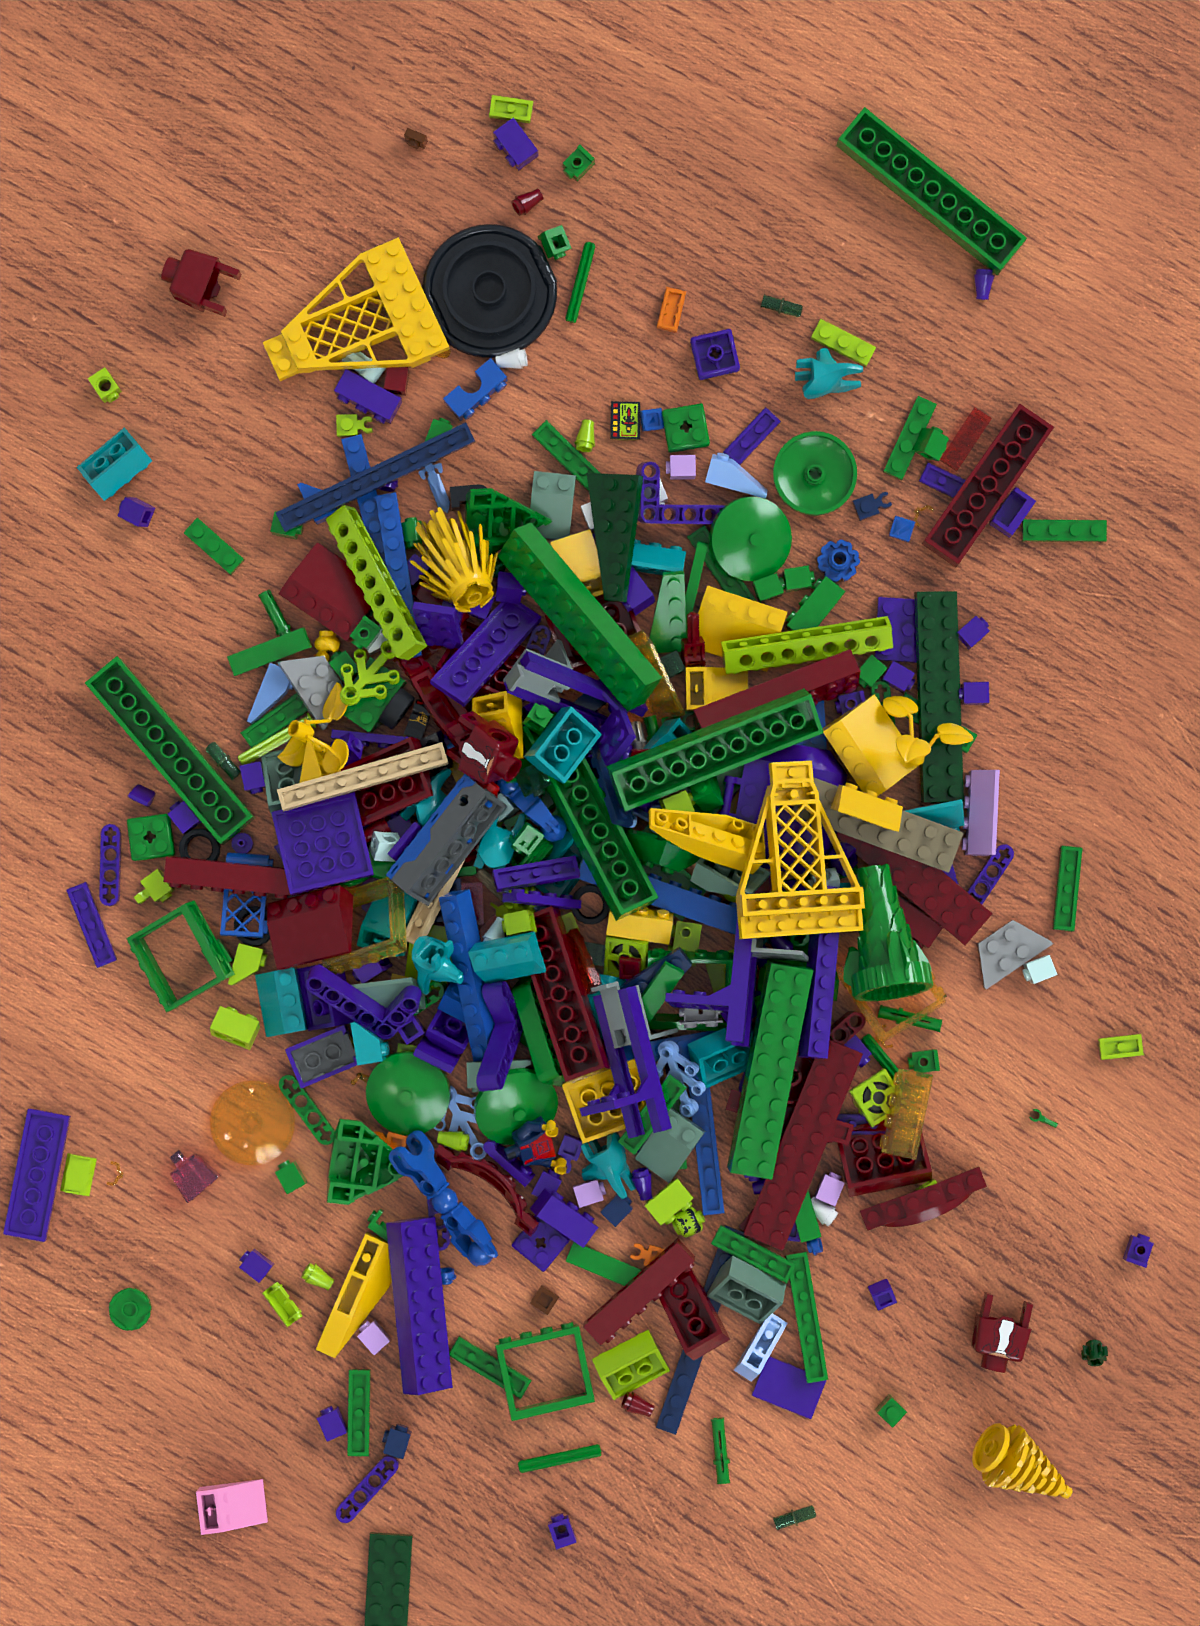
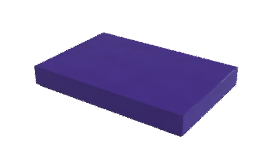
M769 1356L759 1374L752 1396L812 1419L826 1380L807 1383L804 1369Z

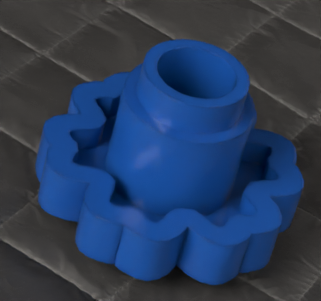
M840 539L835 544L829 541L821 548V555L817 558L818 570L825 572L824 577L827 576L834 583H837L840 579L848 581L856 574L855 567L860 563L859 553L856 550H852L850 542ZM834 559H841L842 564L835 563Z

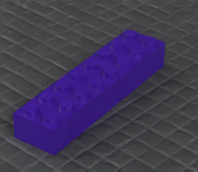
M417 1217L387 1222L386 1229L403 1394L421 1395L453 1388L435 1217Z

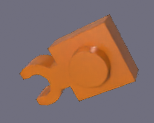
M380 1131L374 1132L392 1149L396 1147L408 1148L406 1144L408 1136L388 1132L386 1137Z
M634 1243V1247L640 1249V1254H631L630 1257L634 1260L645 1259L643 1265L647 1266L665 1249L649 1244L648 1250H646L641 1244Z

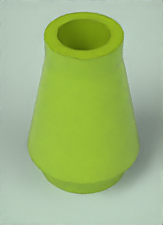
M582 420L574 442L578 451L591 452L593 447H595L594 421Z
M439 1131L437 1143L459 1152L462 1150L466 1151L470 1135L465 1134V1131Z
M309 1263L301 1278L305 1279L306 1283L329 1290L334 1282V1279L316 1263L314 1265Z

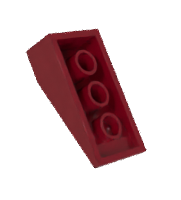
M691 1269L687 1273L683 1271L678 1276L679 1280L672 1287H665L659 1300L685 1354L692 1360H696L729 1341L730 1338L696 1274Z

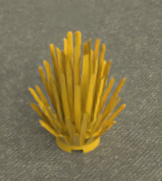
M440 507L437 508L438 512L436 513L430 510L429 513L433 521L430 520L428 524L422 521L425 530L417 521L415 528L429 550L426 551L420 543H413V545L422 555V561L446 585L415 561L410 560L413 566L429 577L428 579L424 575H419L420 579L428 583L419 582V584L435 592L431 594L434 597L454 604L455 608L460 612H471L470 608L478 605L482 608L494 595L491 583L498 552L494 554V558L491 553L488 561L489 540L483 539L482 525L479 524V567L473 532L469 531L466 523L464 524L460 511L457 512L465 540L461 537L455 519L450 518L448 523Z

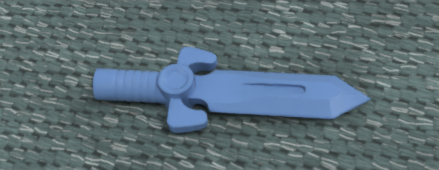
M431 463L418 473L425 480V472H428L429 477L427 480L437 506L448 514L450 501L440 475L436 474L434 470L436 468L439 473H442V464L433 465Z

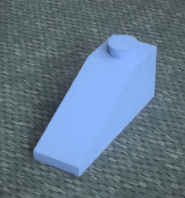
M724 453L712 455L705 480L706 483L766 499L768 490L736 461L730 459L729 455Z
M772 1313L755 1333L734 1371L752 1382L760 1374L788 1323Z

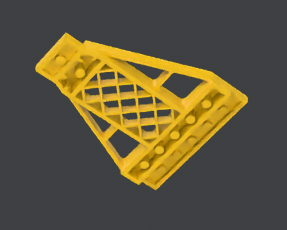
M399 237L359 254L281 331V335L263 342L279 381L299 373H311L318 370L388 367L414 368L430 361L431 357L450 349ZM360 263H363L374 286L349 297L346 295L341 282ZM337 286L339 287L344 297L342 301L309 314ZM369 301L379 305L376 314L366 310ZM365 302L362 309L356 307V305ZM383 307L386 311L388 318L380 315ZM346 310L343 317L336 315L337 313ZM350 310L360 313L357 322L347 319ZM364 315L374 318L371 327L361 324ZM326 318L324 325L316 323ZM331 318L341 321L338 330L328 327ZM377 320L388 323L384 331L374 328ZM345 323L355 326L352 335L341 332ZM312 326L322 329L319 338L308 335ZM358 328L369 331L366 339L363 340L355 337ZM325 331L336 334L332 343L322 340ZM339 336L350 339L347 347L343 348L336 345ZM397 336L407 359L377 361L371 347ZM308 340L316 342L314 350H312ZM320 344L330 347L328 355L317 354ZM365 349L368 350L372 361L337 362L352 353H358Z
M812 761L769 763L770 785L767 786L736 893L739 939L863 931L862 909L865 908L863 887H860L819 800V792L813 779ZM788 806H800V807L796 810V812H794V811H793L790 807H788ZM803 808L810 813V818L807 822L798 816ZM783 809L791 815L786 824L778 817ZM766 819L769 858L755 860V853ZM794 819L803 826L797 834L789 827ZM821 822L836 855H824ZM777 823L783 827L779 833H777ZM785 830L793 837L788 845L780 839ZM805 830L812 834V839L808 844L800 837ZM796 841L804 847L799 855L791 849ZM779 845H781V846L784 848V850L782 851V853H781L780 855H779ZM807 851L814 856V860L810 865L802 859ZM787 852L795 858L790 866L781 860ZM825 859H839L851 884V888L827 889ZM798 862L806 868L801 877L792 870ZM768 863L771 872L772 892L745 894L752 864ZM780 865L786 870L782 876ZM809 872L816 878V882L812 887L804 881ZM788 874L797 880L792 888L784 882ZM800 884L807 889L806 891H795Z

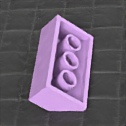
M971 770L969 775H965V787H968V796H964V808H967V817H964L963 829H966V838H962V850H965V855H996L1000 770Z

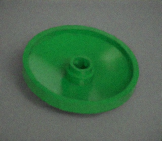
M820 431L805 432L790 439L779 451L773 467V481L779 497L788 507L804 515L820 516L834 512L850 498L857 481V465L851 450L836 436Z
M760 497L738 498L725 505L716 515L710 530V549L715 562L726 574L739 580L756 581L773 575L785 563L792 544L791 527L783 511L773 502Z
M402 1051L387 1056L384 1061L379 1062L373 1069L366 1086L367 1104L377 1122L391 1132L407 1136L413 1131L425 1133L433 1129L445 1116L451 1100V1088L446 1073L413 1055L414 1051Z
M528 1068L510 1069L503 1089L479 1091L474 1103V1117L480 1131L488 1139L500 1144L514 1145L512 1133L519 1129L526 1121H533L542 1116L546 1124L549 1120H554L558 1109L557 1093L553 1085L543 1084L539 1081L535 1070Z

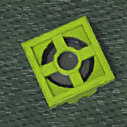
M607 935L603 975L619 977V968L617 967H619V958L621 956L641 958V971L646 969L649 942Z
M885 1068L849 1090L854 1099V1105L859 1109V1113L866 1118L871 1127H874L907 1105V1102Z

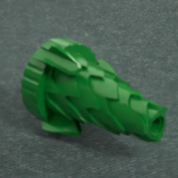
M889 864L857 869V881L860 887H863L865 908L862 909L863 931H859L857 938L858 949L853 946L848 948L843 974L844 982L851 986L852 996L859 1001H885L909 997L930 990L933 987L931 966L916 941L912 940L910 926L906 924L903 909L899 905L897 887L892 883Z

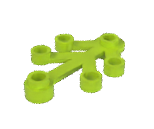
M388 640L381 644V654L367 670L365 650H355L354 660L357 662L359 679L354 685L352 681L354 674L352 665L344 664L341 666V675L344 677L345 687L340 692L342 703L351 706L357 704L361 698L374 696L380 700L384 699L387 696V689L384 685H377L371 689H363L364 686L387 681L390 684L399 683L400 674L397 670L376 674L388 659L396 657L392 652H387L392 648ZM360 654L364 655L362 658L357 657ZM346 669L351 670V671L348 672V673H345V672H344ZM393 675L397 676L395 679L390 678ZM380 690L384 691L382 694L377 693Z

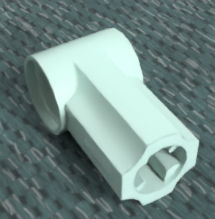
M362 352L352 353L342 359V362L372 361V358H368ZM386 368L353 370L358 372L360 377L375 384Z

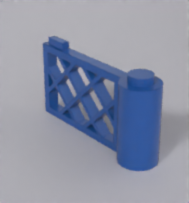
M227 853L226 862L274 867V859H270V855ZM224 889L220 935L263 938V934H268L267 920H265L267 893L265 897L262 896V899L259 896L253 895L244 903L237 894L232 893V889ZM236 897L242 905L232 912L228 908V902ZM257 898L261 903V908L253 913L247 905ZM245 907L252 916L244 923H241L235 915ZM231 918H234L240 924L234 931H226V923ZM255 919L259 923V932H249L245 926Z

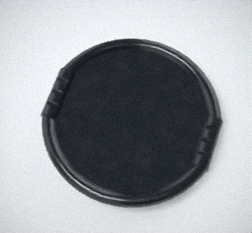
M484 224L463 229L449 237L439 246L426 267L422 289L450 346L471 356L496 358V356L518 348L523 350L544 332L556 307L558 281L541 245H538L529 236L514 228L497 224Z

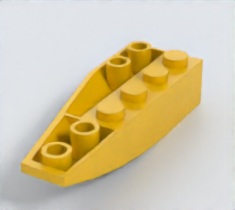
M657 808L649 809V828L664 839L698 857L743 872L756 824L722 814ZM764 827L755 853V860L766 859ZM763 863L752 864L750 874L753 875Z
M366 1232L316 1347L317 1351L336 1358L388 1290L392 1278L388 1242L385 1239Z

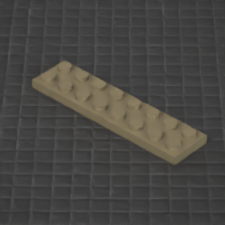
M813 777L814 784L819 792V800L834 831L949 873L963 832L903 810L899 832L888 830L832 810L830 808L838 786ZM792 806V810L796 812L800 806ZM803 808L798 816L807 821L810 818V813Z

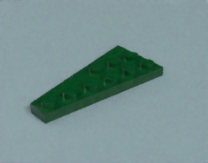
M586 473L604 600L627 602L643 476Z

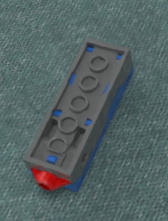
M464 774L457 781L451 792L443 799L437 810L430 816V819L423 828L418 831L413 841L404 849L402 855L391 866L386 876L408 895L429 906L507 806L498 799L500 787L495 782L483 785Z

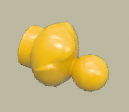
M319 631V637L314 641V647L318 652L313 657L325 656L329 662L330 657L326 651L335 653L339 650L340 641L333 631Z

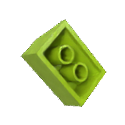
M649 1330L637 1334L635 1337L618 1344L616 1347L592 1359L600 1379L613 1400L670 1371Z

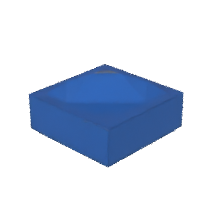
M662 408L640 411L642 432L664 429Z
M895 515L889 537L909 543L915 521Z

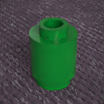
M417 517L405 518V522L402 523L406 549H415L416 547L413 543L422 544L424 542L415 529Z

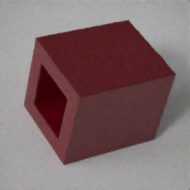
M388 367L384 389L393 394L406 396L409 368Z

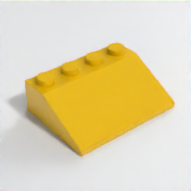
M707 586L698 612L699 636H702L704 639L705 652L723 657L722 641L781 633L787 612ZM762 668L761 670L767 672L768 668Z
M875 694L822 728L824 735L863 793L867 789L878 793L879 796L919 766L910 762L905 763L896 747V739L901 734Z
M634 1058L628 1060L627 1064L634 1092L636 1093L641 1085ZM611 1069L574 1083L566 1082L562 1084L582 1144L626 1129L621 1108L581 1116L580 1108L588 1106L587 1101L609 1095L615 1085ZM645 1100L637 1102L639 1112L646 1106Z

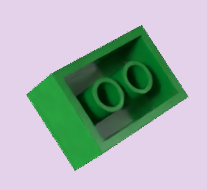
M371 657L366 662V670L375 661ZM382 666L376 674L387 673L390 670ZM359 675L353 681V685L358 681ZM393 675L390 678L395 679L397 676ZM401 677L397 684H390L387 681L365 685L363 689L384 685L387 689L386 698L381 700L375 696L361 698L357 704L348 705L343 716L366 732L373 733L380 723L379 718L388 703L406 685V681ZM380 690L377 693L382 694L384 691Z

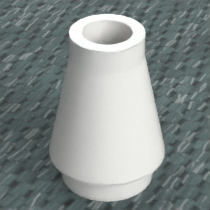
M518 348L496 356V364L499 368L523 369V366L528 365L525 349L520 350Z
M813 1196L811 1201L816 1218L822 1225L829 1226L838 1215V1212L835 1211L836 1208Z

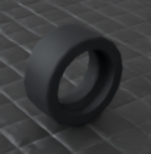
M401 688L388 703L379 721L393 730L407 713L415 697Z
M193 829L182 837L179 843L181 857L191 858L187 851L188 844L194 837L202 836L207 838L212 845V853L206 860L217 861L221 847L210 831Z
M586 885L575 891L573 899L579 900L582 895L588 892L596 893L603 901L602 911L595 917H586L579 909L571 910L578 921L593 925L604 920L610 908L597 885Z
M249 906L248 908L255 913L261 907ZM244 908L236 917L243 923V920L250 913ZM265 910V920H267V910ZM236 920L234 921V930L240 926ZM268 930V934H263V938H237L249 946H260L270 940Z

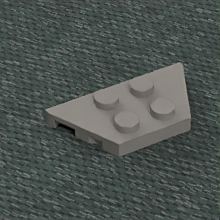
M325 656L279 661L278 665L313 719H325L322 713L323 707L334 685L338 682L344 688ZM321 723L317 725L321 730L326 729L329 723Z
M1011 920L977 944L984 989H988L1053 943L1018 922Z

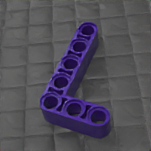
M642 462L636 469V475L643 476L638 521L641 523L712 524L716 515L725 506L659 504L660 469L658 465L654 462ZM646 466L652 469V474L649 477L644 474ZM646 487H649L652 492L648 499L644 496ZM646 508L651 511V517L648 520L645 519L643 514ZM667 508L672 513L671 518L668 520L664 517V511ZM687 509H690L692 512L689 520L684 516ZM707 509L712 512L710 520L705 518V511Z
M315 965L310 968L305 983L306 988L311 993L382 1039H390L418 1010L422 997L421 990L416 986L410 985L405 987L385 1008L321 965Z
M506 981L485 983L482 988L483 998L495 1022V1026L476 1077L477 1087L481 1092L503 1089L523 1031L513 994Z

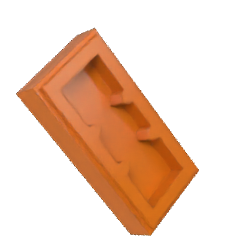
M666 287L657 329L677 333L687 291Z

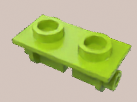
M277 1281L262 1294L286 1327L302 1317L300 1313L302 1311L298 1309L293 1300L288 1298L290 1296L282 1287L283 1285Z

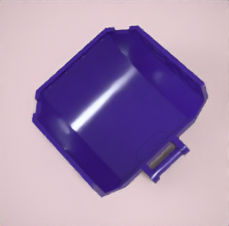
M795 744L744 764L742 778L725 775L724 782H726L723 805L719 814L757 824L767 786L770 785L769 763L812 761L813 777L836 786H845L847 774L831 751ZM734 784H740L736 814L730 813ZM783 809L778 817L786 824L791 815ZM765 819L763 825L765 840V858L768 859L769 848L767 824ZM795 819L789 825L796 834L803 827ZM777 823V833H779L783 827ZM822 826L824 855L827 856L830 854L833 846ZM785 830L780 839L788 845L793 837ZM805 830L800 837L808 844L812 839V834ZM796 841L791 849L799 855L804 847ZM779 845V855H780V854L782 853V851L784 850V848H783L781 845ZM807 851L802 859L810 865L814 860V856ZM787 852L781 860L790 866L795 858ZM798 862L792 870L797 874H803L806 868ZM763 863L760 866L762 868L770 869V865L768 863ZM780 865L781 871L785 872L786 870Z

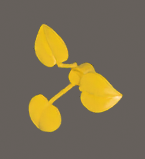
M336 682L324 704L322 713L325 719H305L304 723L293 720L290 723L288 734L292 738L283 752L277 756L283 763L292 767L301 766L304 760L307 740H311L329 750L323 758V768L327 773L340 772L345 766L349 756L347 743L344 740L335 739L330 747L313 737L314 729L310 725L330 723L332 719L339 720L344 715L348 705L342 703L340 699V692L343 689L340 683Z
M891 696L883 699V709L889 715L899 718L907 716L909 718L910 735H901L896 739L897 750L905 763L923 764L925 756L931 752V747L938 738H940L941 742L949 745L964 744L974 739L967 730L953 723L939 725L937 727L938 733L934 735L929 743L917 737L914 738L912 714L918 712L917 704L903 696Z

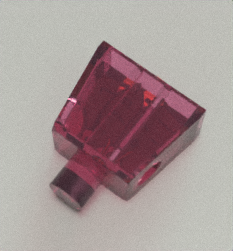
M178 1150L170 1157L177 1166L170 1175L187 1203L191 1202L221 1176L197 1154H193L187 1159Z

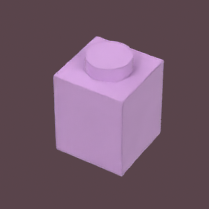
M670 455V461H666V474H670V480L695 479V455Z
M830 1172L829 1175L823 1173L814 1197L835 1206L845 1184L841 1181L842 1176Z
M598 1179L573 1186L579 1208L604 1200L603 1195L606 1194L603 1182H598Z
M367 1320L359 1328L361 1332L357 1336L373 1355L379 1352L391 1340V1337L376 1320H373L371 1323Z

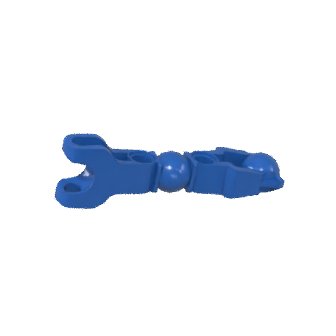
M452 742L447 745L448 749L454 747ZM504 779L495 781L500 787L499 792L509 797L529 820L540 827V831L544 834L543 838L552 842L564 838L567 829L564 819L560 816L552 815L542 800L524 782L507 784Z
M413 1131L406 1139L410 1152L405 1147L394 1148L389 1154L391 1164L399 1174L410 1177L421 1193L427 1196V1200L432 1198L433 1209L442 1214L440 1218L443 1219V1223L451 1235V1243L476 1267L489 1264L493 1258L498 1256V1252L491 1242L492 1238L484 1223L476 1219L469 1209L463 1205L462 1201L458 1203L456 1192L451 1188H447L449 1182L446 1181L445 1175L434 1160V1147L422 1131Z

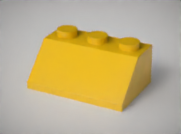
M847 782L845 786H838L830 809L888 830L899 832L903 807L897 805L898 800L886 797L885 800L877 798L878 793L867 789L865 793L857 791L858 786Z
M644 907L616 921L610 910L606 935L669 945L674 913L664 909L656 911Z

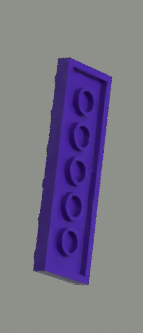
M501 602L430 680V684L465 707L541 622V616L522 603Z
M28 1108L3 1231L4 1235L46 1242L71 1116Z

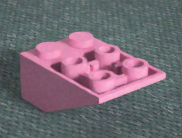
M263 1479L199 1487L196 1491L201 1535L225 1532L268 1522Z

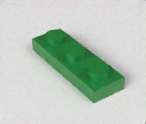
M196 518L184 531V534L230 575L245 560L199 518Z

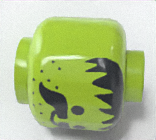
M689 1207L684 1212L682 1210L678 1211L675 1214L676 1218L672 1221L677 1235L688 1238L703 1230L702 1223L705 1222V1218L700 1210L697 1211L694 1207Z

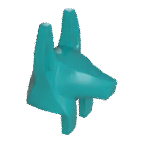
M821 348L817 351L816 359L805 358L796 361V368H811V371L795 372V381H808L802 388L804 397L807 399H816L829 393L847 392L861 387V381L842 380V377L862 373L863 366L852 363H837L827 348Z
M447 768L434 775L430 779L433 796L404 808L399 815L407 821L416 812L417 823L423 828L430 819V816L447 796L441 790V787L452 771Z
M520 813L511 831L498 827L499 816L480 839L475 849L477 856L473 866L482 869L485 864L487 867L494 868L495 870L505 868L506 864L512 863L514 849L511 847L512 843L509 837L510 835L515 837L525 824L524 814Z
M421 936L415 941L412 949V961L418 971V987L424 995L429 993L431 980L462 984L464 980L463 972L450 960V956L454 951L453 941L448 940L445 943L429 936Z
M616 1132L607 1136V1145L602 1147L597 1139L589 1141L590 1146L588 1143L582 1144V1151L586 1159L591 1162L582 1169L581 1174L584 1181L607 1179L621 1199L627 1197L621 1178L630 1191L636 1189L631 1179L632 1173L626 1162L625 1148L618 1142L621 1138Z

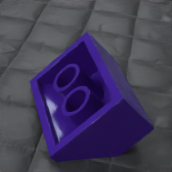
M343 960L318 964L347 982ZM313 966L297 969L308 1031L354 1022V1020L306 988L307 976L310 968Z

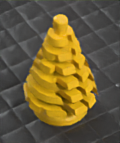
M1000 1423L993 1424L981 1434L976 1442L972 1456L973 1467L982 1472V1479L987 1486L1000 1487L1006 1490L1012 1489L1018 1492L1022 1490L1027 1493H1038L1054 1497L1060 1495L1065 1499L1072 1495V1488L1065 1484L1061 1474L1057 1473L1056 1468L1053 1464H1050L1049 1459L1043 1455L1041 1449L1028 1436L1022 1426L1014 1424L1006 1428Z

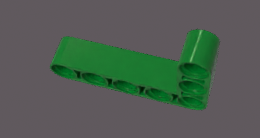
M530 979L513 987L512 992L534 1069L541 1083L562 1087V1084L566 1082L533 981Z

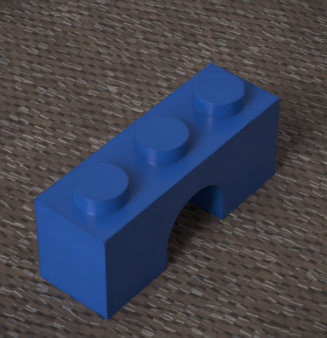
M491 358L475 371L476 377L481 381V387L477 392L467 393L458 385L443 398L444 403L459 421L469 419L475 413V408L479 405L484 406L491 399L490 396L495 391L499 393L507 386V376Z

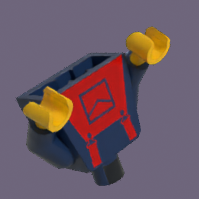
M542 1116L533 1121H526L519 1129L515 1130L512 1133L514 1145L504 1149L508 1161L519 1157L524 1166L555 1167L554 1170L559 1175H564L567 1170V1162L564 1158L554 1160L556 1154L551 1137L558 1135V1127H556V1123L553 1120H549L546 1124Z

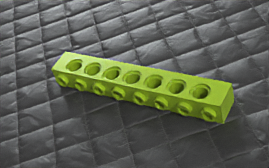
M343 505L326 518L329 525L328 529L338 542L337 547L344 554L347 566L353 571L356 577L355 582L362 589L365 601L371 606L375 620L381 625L383 629L382 634L389 641L392 653L397 658L410 660L427 647V644L356 508Z
M888 616L722 641L721 645L726 674H738L742 671H758L768 667L801 664L814 660L821 661L851 649L853 654L858 655L872 651H885L886 649L893 648L891 623Z

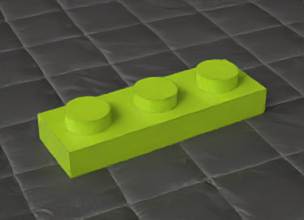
M820 319L811 336L812 340L865 367L876 349L875 346Z

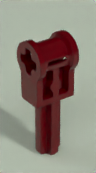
M694 612L687 614V638L681 639L683 669L689 666L700 665L705 667L706 665L705 642L703 637L699 636V614Z

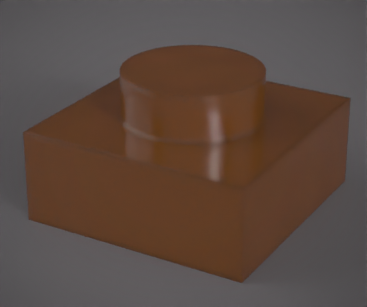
M407 128L404 134L405 141H407L409 146L416 149L419 147L425 149L428 142L426 135Z
M541 1285L530 1304L548 1315L559 1296Z

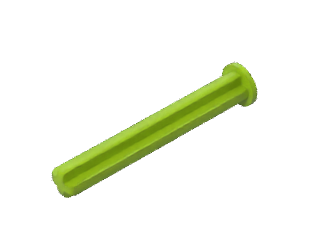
M306 713L307 716L304 717V718H302V719H300L299 721H301V722L304 723V720H305V719H307V720H313V719H312V717L310 716L309 713ZM310 724L311 727H317L316 724ZM288 727L238 755L240 763L242 765L249 764L289 741L292 736L288 734Z

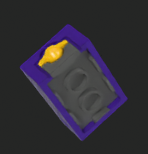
M346 1024L285 1049L301 1089L357 1066L353 1039Z

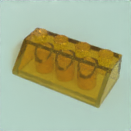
M644 630L629 636V639L662 676V679L649 696L648 701L645 702L650 713L654 712L658 718L685 715V711L651 639Z
M898 1069V1072L894 1074L893 1085H895L894 1093L890 1095V1113L886 1115L884 1126L887 1128L885 1135H882L880 1141V1148H882L883 1153L916 1160L933 1075L906 1069Z

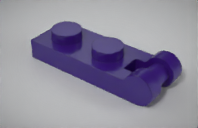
M490 1139L484 1143L483 1149L491 1158L524 1187L529 1184L535 1176L530 1166H524L517 1158L508 1161L504 1153L505 1147L502 1144Z

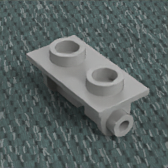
M680 1008L679 1017H683L684 1020H679V1023L684 1025V1028H695L697 1024H705L706 1027H716L718 1023H723L722 1018H718L722 1011L703 1010V1014H699L698 1009Z

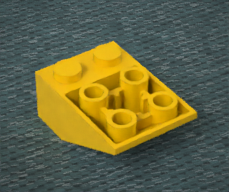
M588 529L551 541L552 548L594 597L603 594L598 552L591 530Z
M720 667L685 668L686 711H693L696 708L748 689V671H742L738 674H726L725 668Z
M507 691L472 698V711L487 721L496 720L518 738L519 743L514 756L518 759L523 758L522 699L507 693Z
M307 740L299 783L330 775L323 768V758L329 751L328 749L311 740Z

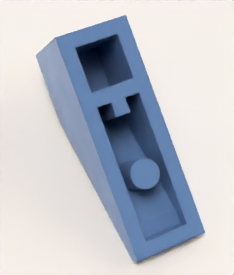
M272 663L269 664L247 719L248 723H255L287 695L289 689L293 690V686L280 666Z

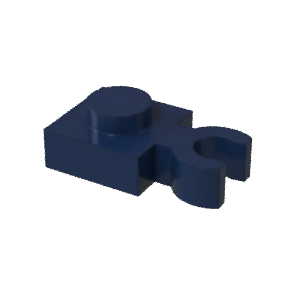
M888 492L881 493L876 499H874L872 493L853 500L852 503L859 521L878 515L880 513L878 508H890L892 506L891 502L888 504L882 502V498L888 496Z

